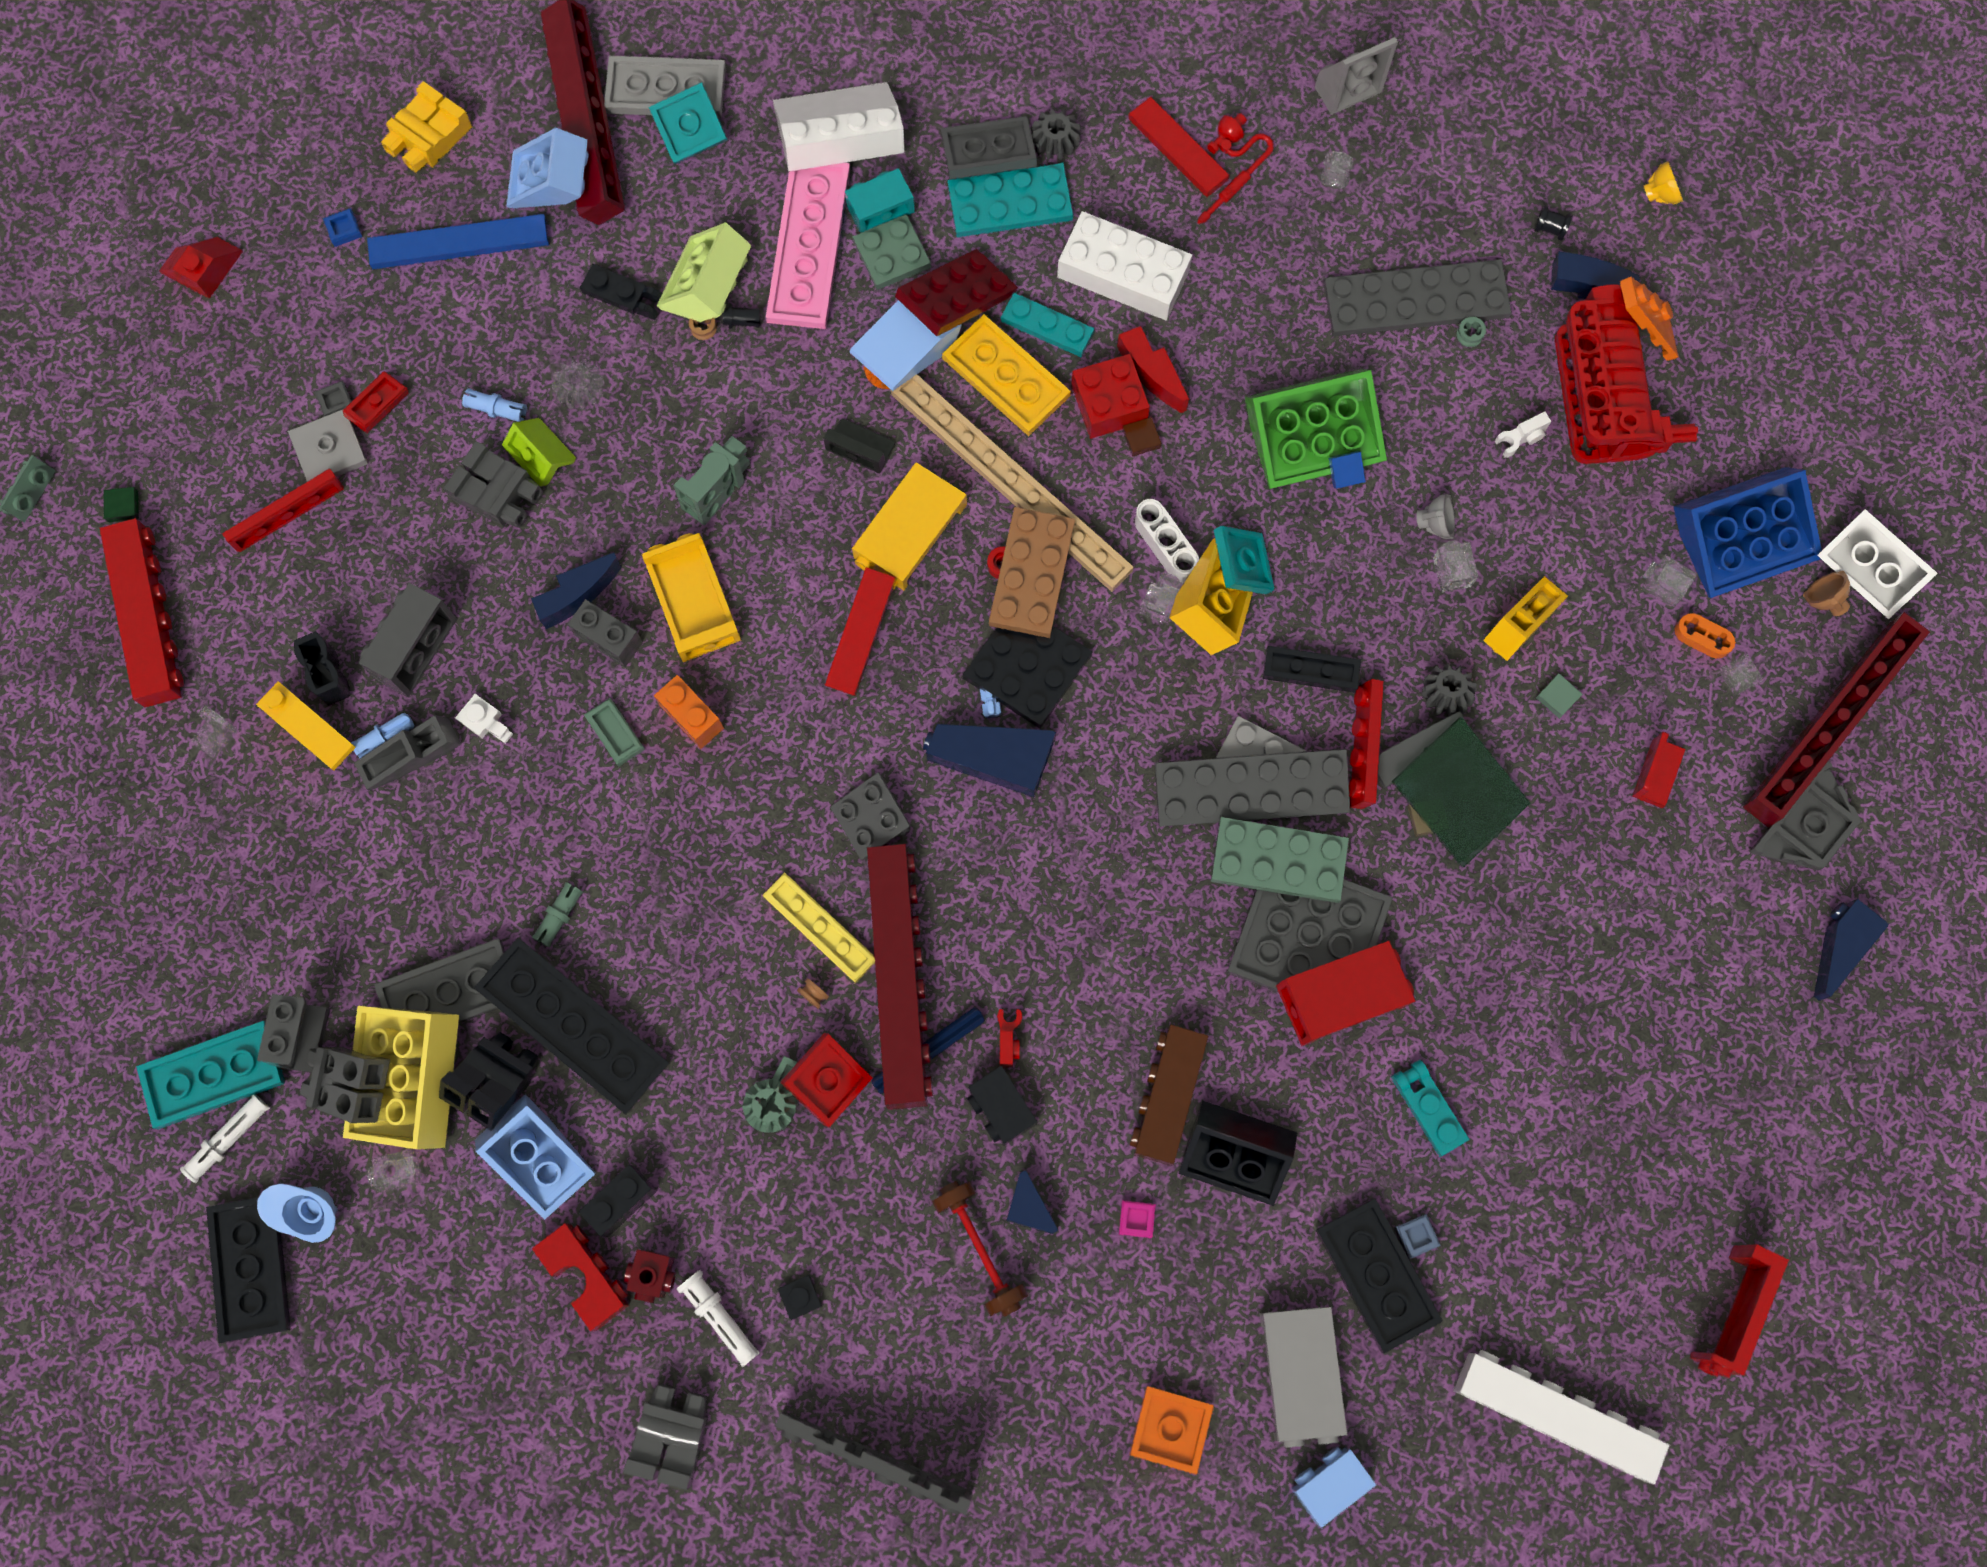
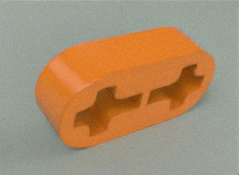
M1686 614L1675 625V635L1681 642L1712 658H1723L1735 647V637L1729 630L1698 614ZM1689 623L1695 625L1694 630L1696 632L1692 635L1687 633L1688 628L1686 626ZM1718 637L1723 639V647L1720 650L1715 647L1716 642L1714 641Z

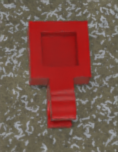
M999 1009L997 1020L1000 1025V1066L1003 1068H1013V1059H1020V1040H1013V1031L1022 1022V1012L1020 1009H1016V1019L1013 1022H1006L1003 1018V1009Z

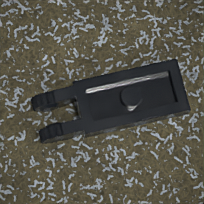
M594 263L580 286L581 293L634 315L637 313L651 320H656L658 316L657 310L643 303L642 300L646 298L658 303L663 294L661 291L650 286L647 287L645 284Z

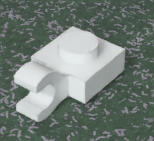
M1543 412L1518 424L1517 428L1511 431L1500 433L1495 443L1508 442L1511 447L1504 451L1503 456L1510 457L1515 454L1519 445L1525 442L1531 445L1541 440L1546 435L1545 431L1550 425L1551 420L1546 412Z
M476 694L473 695L455 717L458 722L482 739L490 732L506 744L513 735L506 726L497 721L502 715L500 711Z

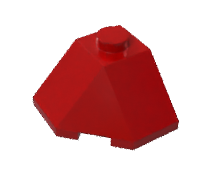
M218 237L176 247L159 271L210 299L243 251Z

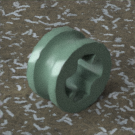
M1477 317L1465 318L1461 321L1457 330L1458 341L1466 347L1479 345L1486 333L1484 322ZM1473 327L1477 331L1470 337L1466 332Z

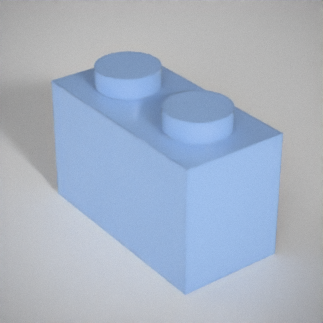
M1339 1447L1333 1448L1322 1457L1324 1464L1313 1471L1310 1467L1294 1479L1297 1485L1292 1488V1491L1316 1525L1321 1528L1376 1486L1351 1449L1346 1447L1342 1450Z

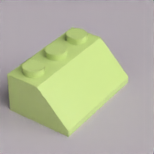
M726 222L690 236L657 307L663 311L697 320L698 322L719 317L725 310V301L729 293L737 284L736 278L739 271L747 262L748 258L746 256L751 248V244Z

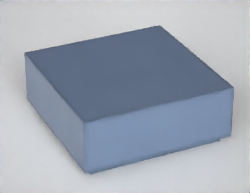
M1427 1214L1394 1227L1409 1259L1441 1246Z

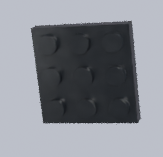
M1054 626L1052 627L1050 638L996 628L965 670L962 678L979 690L990 692L1002 705L1041 729L1086 665L1093 651Z

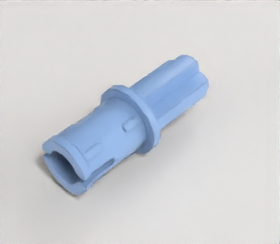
M402 713L381 726L376 724L374 730L351 742L356 747L353 751L359 758H362L402 730L409 731L413 729L414 723L411 717L406 713Z

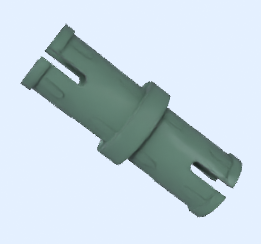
M565 882L553 905H548L545 910L547 915L532 938L550 948L562 925L569 922L570 918L568 915L584 892Z

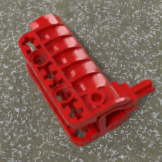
M1603 285L1592 288L1584 301L1573 304L1567 314L1566 324L1561 326L1555 335V348L1571 453L1574 459L1583 464L1636 461L1650 457L1654 453H1666L1673 443L1696 442L1698 426H1695V423L1671 425L1670 416L1660 417V411L1652 410L1639 328L1636 321L1626 310L1621 286ZM1566 332H1568L1569 342L1567 339H1562ZM1572 359L1574 371L1569 370L1566 366L1567 360ZM1575 383L1577 389V396L1575 394H1571V392L1575 388ZM1576 415H1581L1582 427L1575 423L1574 417ZM1584 435L1586 436L1588 448H1593L1589 455H1586L1585 451L1579 450L1584 443Z

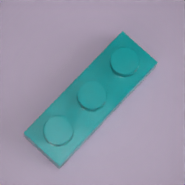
M1013 293L1001 316V322L1081 358L1095 332V328L1016 293Z

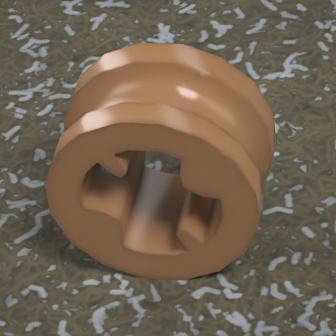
M689 318V327L692 335L699 340H707L713 337L717 330L715 318L704 321L705 323H711L707 324L708 329L702 330L699 327L697 320Z
M807 978L805 980V987H799L797 992L819 1009L821 1007L820 1002L827 1000L829 996Z

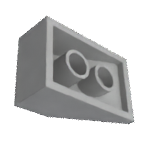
M1396 37L1360 53H1353L1336 64H1328L1319 71L1315 89L1331 115L1382 93L1398 44Z

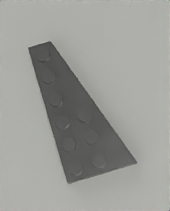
M785 1411L780 1413L775 1426L782 1429L781 1436L798 1443L801 1439L813 1444L812 1449L822 1454L831 1456L833 1453L844 1458V1462L850 1466L861 1470L865 1468L874 1472L873 1479L889 1486H893L894 1483L900 1484L907 1488L906 1493L921 1500H925L926 1497L938 1502L940 1508L954 1514H958V1512L964 1515L967 1514L972 1501L973 1491Z

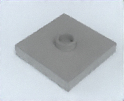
M342 410L288 431L307 482L329 468L336 476H340L368 464L354 426L350 420L344 417Z

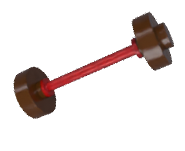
M955 1181L939 1190L941 1196L932 1201L937 1213H942L948 1209H951L953 1214L958 1213L996 1288L993 1290L996 1298L984 1304L990 1317L1000 1311L1003 1317L1022 1308L1019 1301L1029 1296L1025 1286L1022 1283L1010 1289L1008 1283L1003 1285L965 1210L968 1207L965 1200L976 1194L971 1181L960 1186Z

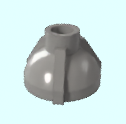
M1439 495L1424 510L1417 511L1416 517L1419 529L1426 528L1428 532L1443 539L1454 538L1455 516L1450 495Z

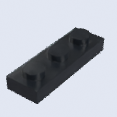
M1267 646L1262 679L1355 693L1358 689L1361 659Z

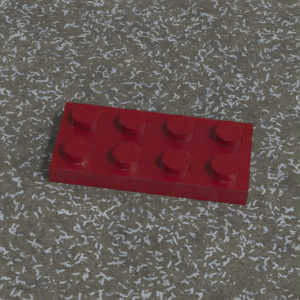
M975 249L898 287L895 297L931 332L939 336L1011 298L1013 293H1016L1018 287L989 261L984 254Z

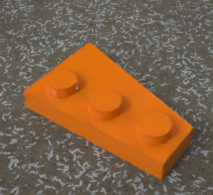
M1633 277L1621 280L1620 286L1626 310L1642 330L1647 328L1651 342L1655 347L1662 345V354L1665 360L1671 361L1678 358L1670 319L1673 318L1670 304L1667 301L1664 302L1657 293H1652L1645 284L1639 283Z

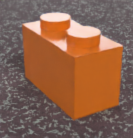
M678 675L653 695L659 706L700 749L724 729L720 719Z

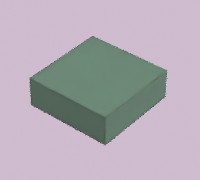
M1558 674L1536 698L1560 719L1583 694L1562 675Z

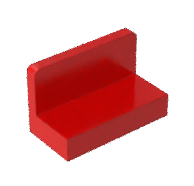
M1663 731L1651 742L1632 797L1660 808L1666 806L1686 750L1667 742L1669 734Z

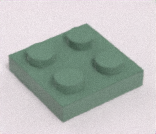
M907 214L852 236L858 253L877 290L931 268V262Z

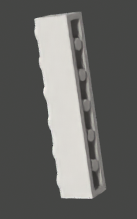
M1480 1350L1478 1355L1468 1353L1453 1390L1454 1392L1644 1482L1656 1483L1669 1448V1444L1658 1440L1660 1433L1642 1425L1639 1426L1638 1430L1626 1425L1628 1418L1611 1410H1608L1606 1415L1594 1410L1596 1403L1579 1395H1576L1574 1400L1562 1395L1564 1388L1552 1382L1544 1380L1541 1385L1530 1380L1532 1373L1515 1365H1512L1509 1370L1498 1364L1500 1358L1486 1351Z

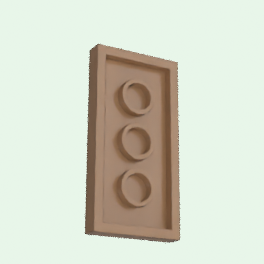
M1014 507L989 618V626L1050 638L1075 525L1074 518Z

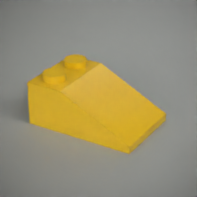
M1215 538L1212 539L1177 593L1169 617L1210 655L1239 643L1253 592L1225 587Z

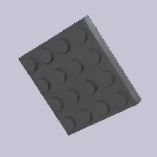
M1343 879L1342 895L1339 903L1256 890L1227 973L1278 992L1276 985L1288 977L1376 946L1393 897Z

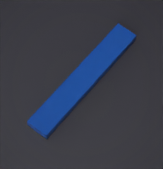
M544 214L367 238L369 265L372 269L549 245L547 221Z

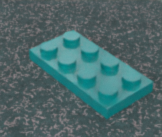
M1063 163L947 180L957 238L1073 221L1072 206Z
M266 1021L249 1025L136 1066L152 1128L159 1130L285 1084L281 1068L257 1061Z

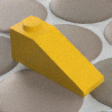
M1544 576L1497 623L1483 641L1495 653L1508 661L1565 601L1568 595Z
M279 681L256 704L333 771L356 748Z

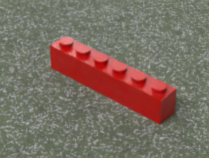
M137 518L101 527L99 529L132 698L145 708L182 698L180 687L184 686L181 672L179 669H176L174 661L178 657V651L175 643L170 640L168 630L172 629V622L169 614L164 611L163 602L167 600L166 592L162 584L159 583L157 576L161 572V567L157 557L153 555L151 547L155 545L154 534L149 527H145Z

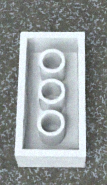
M1082 211L1058 260L1057 278L1167 321L1190 271L1193 254Z

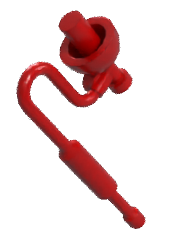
M1238 113L1234 118L1230 116H1223L1217 127L1219 137L1207 145L1209 152L1215 154L1220 149L1230 156L1239 157L1260 139L1266 141L1268 148L1246 171L1242 170L1219 194V199L1199 216L1198 224L1205 223L1223 202L1227 203L1250 180V175L1273 151L1274 144L1272 139L1262 133L1254 135L1240 150L1233 151L1231 149L1233 143L1238 142L1244 137L1242 126L1247 122V119L1242 113Z

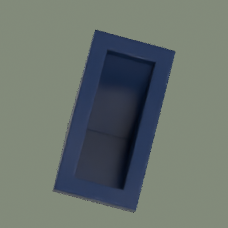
M1025 1170L1019 1174L1007 1221L1053 1234L1058 1231V1228Z

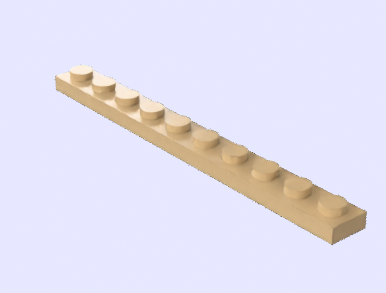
M915 375L894 391L891 390V395L1016 507L1074 518L1075 525L1068 553L1111 592L1133 572L1134 567L921 377Z

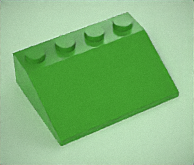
M1357 369L1245 396L1250 428L1269 489L1330 475L1329 457L1360 451L1363 466L1387 461L1371 370Z

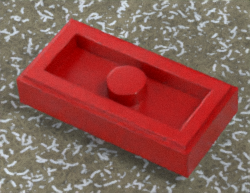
M383 371L342 410L343 415L364 432L368 433L409 394L408 388Z

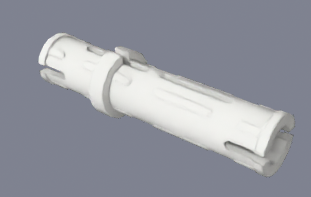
M254 1094L210 1140L205 1139L200 1144L202 1148L180 1168V1171L189 1180L196 1183L216 1161L221 1162L225 1158L224 1153L270 1107L259 1096Z

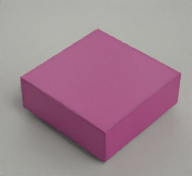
M1122 1200L1118 1235L1152 1238L1156 1204Z

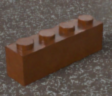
M1171 1024L1167 1032H1160L1156 1050L1161 1051L1158 1064L1152 1062L1147 1082L1153 1083L1149 1096L1143 1094L1138 1114L1144 1115L1141 1128L1134 1127L1129 1146L1135 1147L1133 1155L1169 1166L1174 1165L1208 1035Z

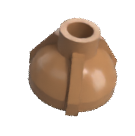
M1840 570L1839 572L1830 573L1816 580L1804 592L1803 596L1810 606L1818 610H1830L1833 616H1840L1850 608V604L1846 600L1850 593V581L1844 571Z

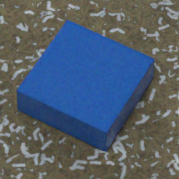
M351 208L323 218L334 247L363 237Z
M1360 451L1328 458L1334 488L1338 489L1366 482Z

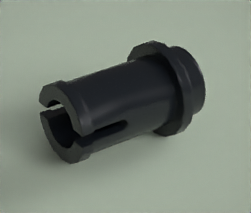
M729 304V307H725L723 311V325L729 326V329H732L733 326L759 328L760 308H734L733 304Z

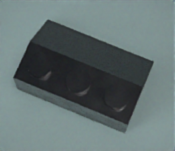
M1202 1100L1178 1174L1274 1206L1294 1158L1298 1132Z

